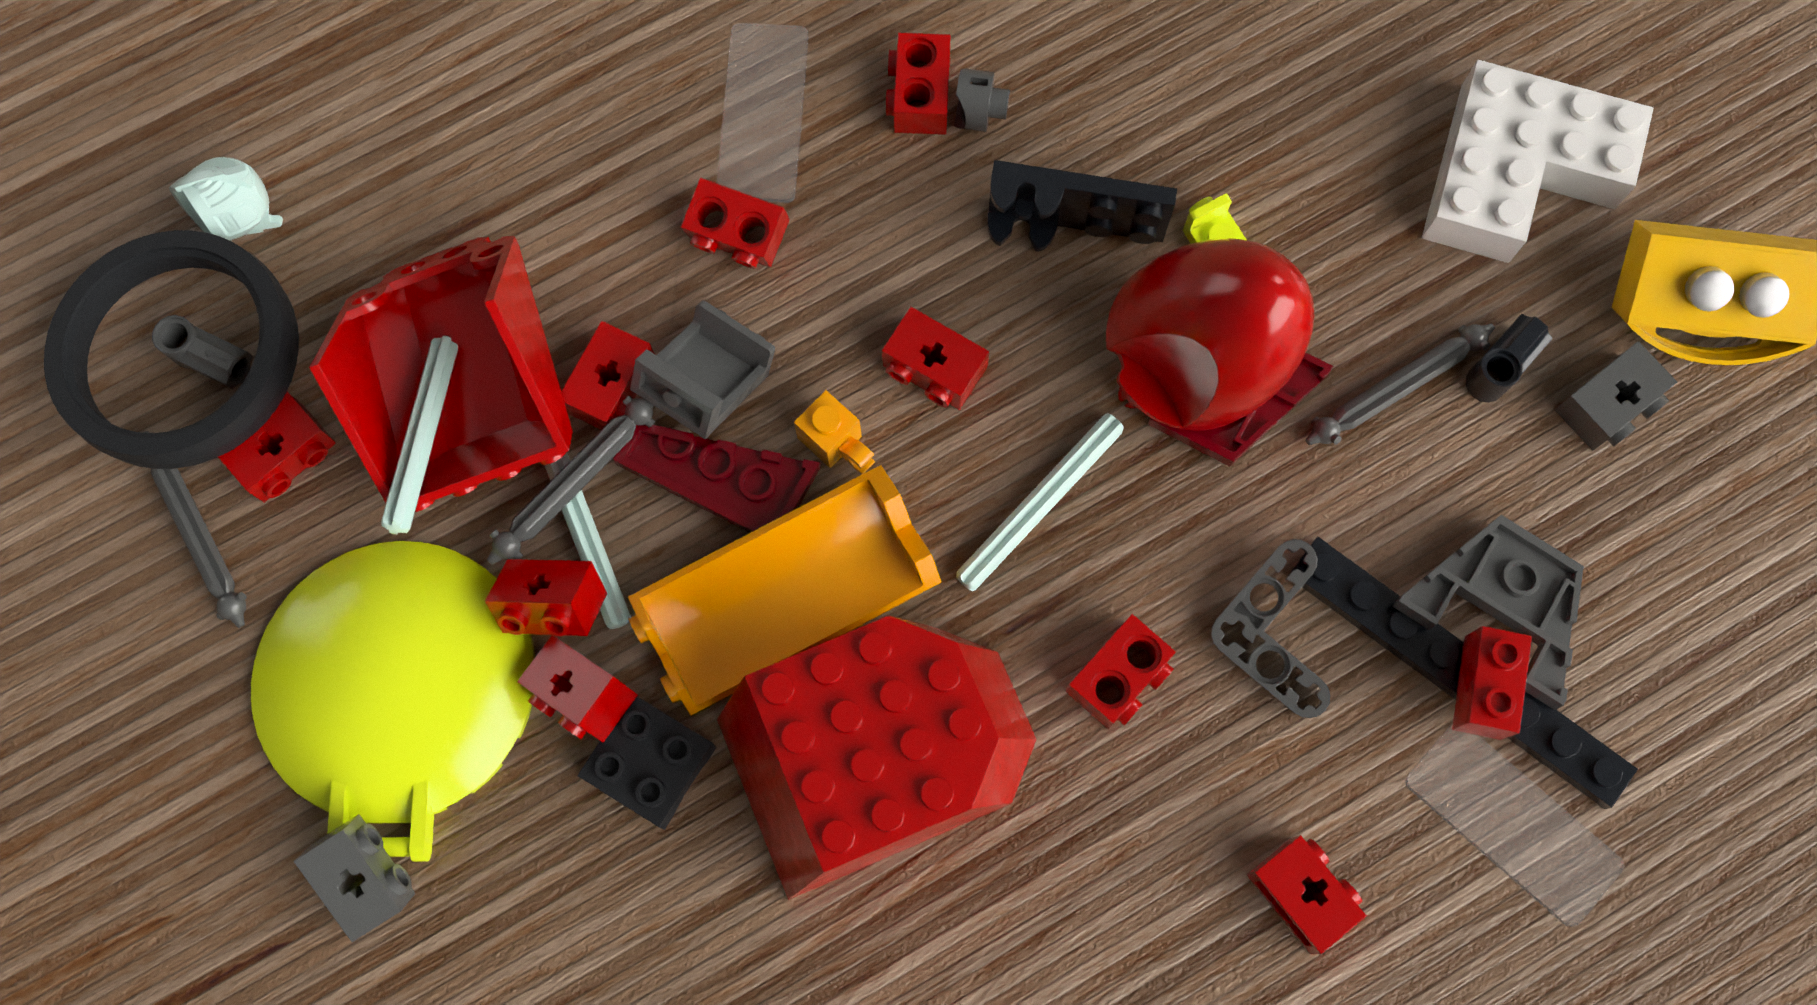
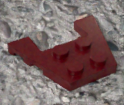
M1305 353L1289 381L1271 399L1252 413L1223 427L1204 431H1190L1169 427L1150 417L1148 425L1230 467L1328 376L1333 366Z

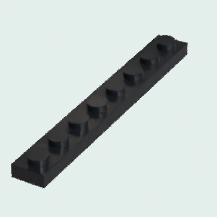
M1317 536L1311 543L1318 558L1317 568L1302 588L1456 700L1464 642L1438 623L1428 630L1392 607L1394 602L1401 596ZM1306 553L1302 555L1290 573L1296 569L1302 573L1306 571L1308 566L1303 562L1304 557L1307 555ZM1525 691L1520 733L1510 736L1508 739L1602 808H1612L1638 768L1561 712L1552 709Z

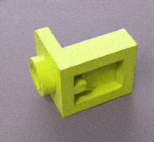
M1227 193L1214 200L1211 196L1205 197L1189 209L1183 232L1190 243L1228 238L1247 240L1228 212L1232 201Z

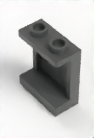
M702 300L695 308L691 324L661 352L655 355L646 349L635 360L630 390L706 439L768 377L775 347L761 335L752 332L729 317L724 311L718 310Z

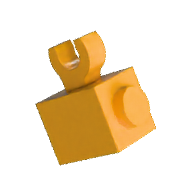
M827 390L794 421L797 438L829 468L843 457L862 475L875 463L872 459L874 453L859 441L862 437L860 420Z

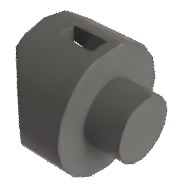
M968 68L960 70L956 92L959 101L954 123L955 127L987 132L989 117L1006 120L1010 90L994 88L995 72Z

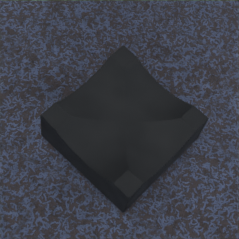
M636 697L604 743L599 741L577 776L665 830L687 790L710 759L716 746L641 698Z

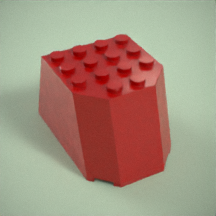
M890 615L745 675L717 719L788 900L1012 804L1037 740L997 651L939 628Z

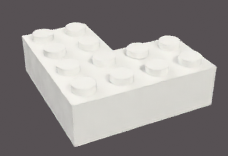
M1477 60L1460 89L1422 239L1509 263L1527 242L1539 189L1615 209L1636 187L1654 107Z

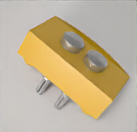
M1635 220L1611 308L1643 340L1663 352L1688 361L1712 365H1744L1785 357L1810 348L1817 341V240ZM1656 327L1677 329L1706 337H1747L1758 340L1753 344L1737 347H1699L1683 344L1656 333Z

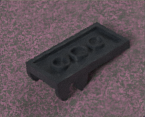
M994 160L990 183L988 232L992 241L1001 246L1011 236L1014 223L1020 220L1026 221L1030 225L1029 239L1035 252L1042 251L1051 244L1058 226L1085 230L1087 234L1095 237H1107L1111 234L1129 237L1131 241L1139 244L1163 243L1175 207L1177 188Z

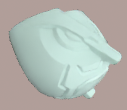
M217 157L206 160L169 187L170 192L179 205L203 232L220 236L229 241L244 235L261 233L265 229L281 227L283 218L280 215L269 214V197L261 178L248 164L234 158Z

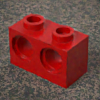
M898 33L897 50L889 49L888 76L896 77L895 89H887L886 116H894V133L946 135L950 34ZM916 61H923L927 63V65L923 67H915L912 66L911 63ZM914 100H921L926 104L921 107H913L908 103Z
M700 177L681 228L691 239L690 245L699 250L715 254L716 250L720 249L731 253V259L745 267L756 269L759 263L771 268L790 218L784 207ZM715 211L724 213L720 225L715 228L704 227V221L710 213ZM755 226L765 228V235L759 242L752 244L745 242V235L750 228Z
M1131 614L1071 681L1065 692L1107 729L1116 720L1125 726L1143 705L1136 699L1147 685H1150L1156 691L1174 670L1167 662L1176 651L1136 616ZM1132 647L1144 648L1150 654L1151 666L1145 669L1134 667L1128 660V649ZM1104 681L1115 684L1120 691V701L1116 704L1103 703L1096 695V685Z

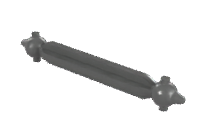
M1492 323L1482 326L1478 324L1462 325L1458 330L1461 333L1460 337L1444 341L1336 409L1332 418L1315 417L1311 422L1313 428L1310 435L1306 438V443L1308 445L1317 443L1338 444L1342 439L1340 436L1341 431L1356 428L1464 360L1469 351L1488 350L1490 347L1488 339L1495 329Z
M630 396L626 397L623 400V403L626 405L625 415L611 419L513 518L509 531L498 532L495 529L489 535L493 541L492 550L487 561L493 565L502 559H521L523 556L520 552L521 542L534 538L633 438L636 426L646 425L650 428L656 422L652 419L654 405L644 398L632 399Z
M151 468V475L210 594L218 599L216 604L217 618L220 620H230L238 628L245 625L244 613L246 611L245 600L247 597L242 592H234L235 582L178 468Z

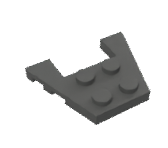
M1500 515L1399 597L1392 607L1430 630L1437 625L1452 596L1456 593L1517 633L1532 636V642L1538 647L1528 664L1525 691L1554 710L1564 706L1568 689L1564 688L1566 669L1571 666L1573 649L1569 647L1572 625L1577 622L1584 566L1508 518Z

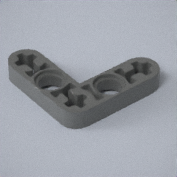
M1292 539L1285 541L1274 551L1220 614L1212 626L1211 636L1213 643L1222 653L1291 711L1301 717L1313 718L1325 712L1330 704L1331 695L1328 686L1320 677L1264 632L1317 568L1318 558L1312 546L1303 540ZM1301 549L1307 554L1303 562L1308 567L1303 573L1298 569L1290 573L1285 581L1293 583L1294 586L1289 592H1286L1278 580L1265 575V572L1272 566L1278 574L1287 562L1282 556L1284 551L1288 550L1291 553H1295ZM1258 584H1269L1277 591V604L1269 611H1259L1251 604L1250 592ZM1225 621L1230 625L1235 624L1237 621L1242 622L1245 627L1241 633L1251 643H1253L1256 635H1259L1265 641L1252 651L1247 663L1238 658V655L1246 651L1238 643L1232 642L1229 646L1222 643L1221 639L1224 637V632L1220 627ZM1268 650L1279 653L1284 661L1282 673L1272 679L1261 676L1256 668L1258 656ZM1294 666L1302 672V674L1294 678L1297 682L1307 688L1313 683L1318 686L1319 690L1316 693V697L1320 700V703L1315 708L1309 704L1305 705L1302 709L1298 707L1296 703L1300 697L1289 686H1287L1284 694L1276 690V686L1288 679Z

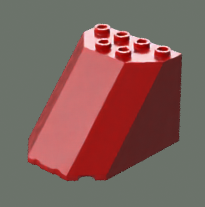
M504 236L492 242L489 237L472 239L418 261L397 267L382 276L383 280L370 288L361 289L345 301L309 366L385 503L390 491L429 347L434 338L451 337V341L458 345V352L415 512L426 509L436 499L452 494L455 497L466 495L477 488L480 483L496 478L498 481L510 479L517 475L522 468L540 462L542 465L554 463L561 459L570 449L573 430L520 247L515 236Z

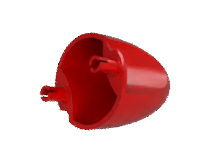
M1210 239L1191 243L1152 260L1125 282L1118 292L1108 316L1106 327L1107 350L1118 355L1122 365L1121 371L1117 375V383L1120 386L1118 391L1120 402L1127 399L1129 402L1124 405L1126 408H1138L1148 417L1159 423L1190 431H1204L1223 427L1252 413L1271 399L1289 381L1307 351L1313 333L1315 315L1313 297L1307 280L1296 265L1283 254L1261 243L1242 239Z

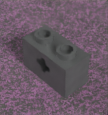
M1638 341L1571 395L1555 411L1592 451L1607 440L1614 447L1636 429L1630 421L1641 413L1648 419L1669 402L1664 393L1673 387L1677 381ZM1616 395H1617V396L1620 398V400L1622 401L1621 404H1620V403L1618 402V400L1615 398Z
M360 814L311 844L294 860L296 866L351 942H354L401 912L415 895L411 879L406 870L401 865L395 864L383 848V840L377 829L371 824H366ZM361 873L362 876L358 877L356 874Z

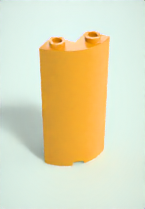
M879 465L628 596L636 614L628 618L640 643L642 644L650 640L667 672V675L661 677L660 680L672 703L681 700L692 716L733 694L745 675L846 634L938 585L942 581L932 554L910 521L901 494L882 465Z

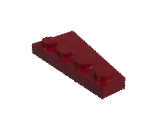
M646 425L636 426L633 438L613 459L617 466L749 533L799 508L821 468L820 462L782 456L781 453L764 449L757 451L720 439L717 441L694 436L693 433L658 425H652L650 428Z

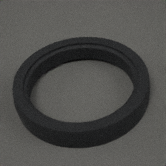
M174 230L145 235L131 240L102 256L89 266L66 292L52 318L45 342L44 374L47 389L53 404L65 422L88 444L113 458L139 467L152 469H175L201 464L215 459L245 442L267 422L278 408L289 388L297 364L299 352L298 324L292 304L273 273L255 256L234 242L217 235L192 230ZM177 269H210L225 273L242 282L256 305L260 329L259 343L254 362L245 380L234 395L209 416L177 430L142 433L126 430L111 424L94 402L87 374L88 355L93 337L99 324L111 307L124 294L143 281Z

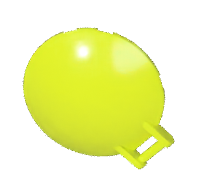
M394 541L364 546L330 560L308 575L287 595L267 625L258 646L251 678V706L257 736L267 758L281 778L301 797L329 812L327 834L360 814L366 824L411 823L410 837H382L383 848L390 857H410L412 862H428L432 854L434 814L446 810L448 806L458 802L471 792L475 793L486 784L503 766L502 762L511 751L517 738H521L530 716L532 704L528 700L533 693L517 681L535 658L531 634L514 635L502 633L485 603L497 578L471 558L454 550L423 542Z

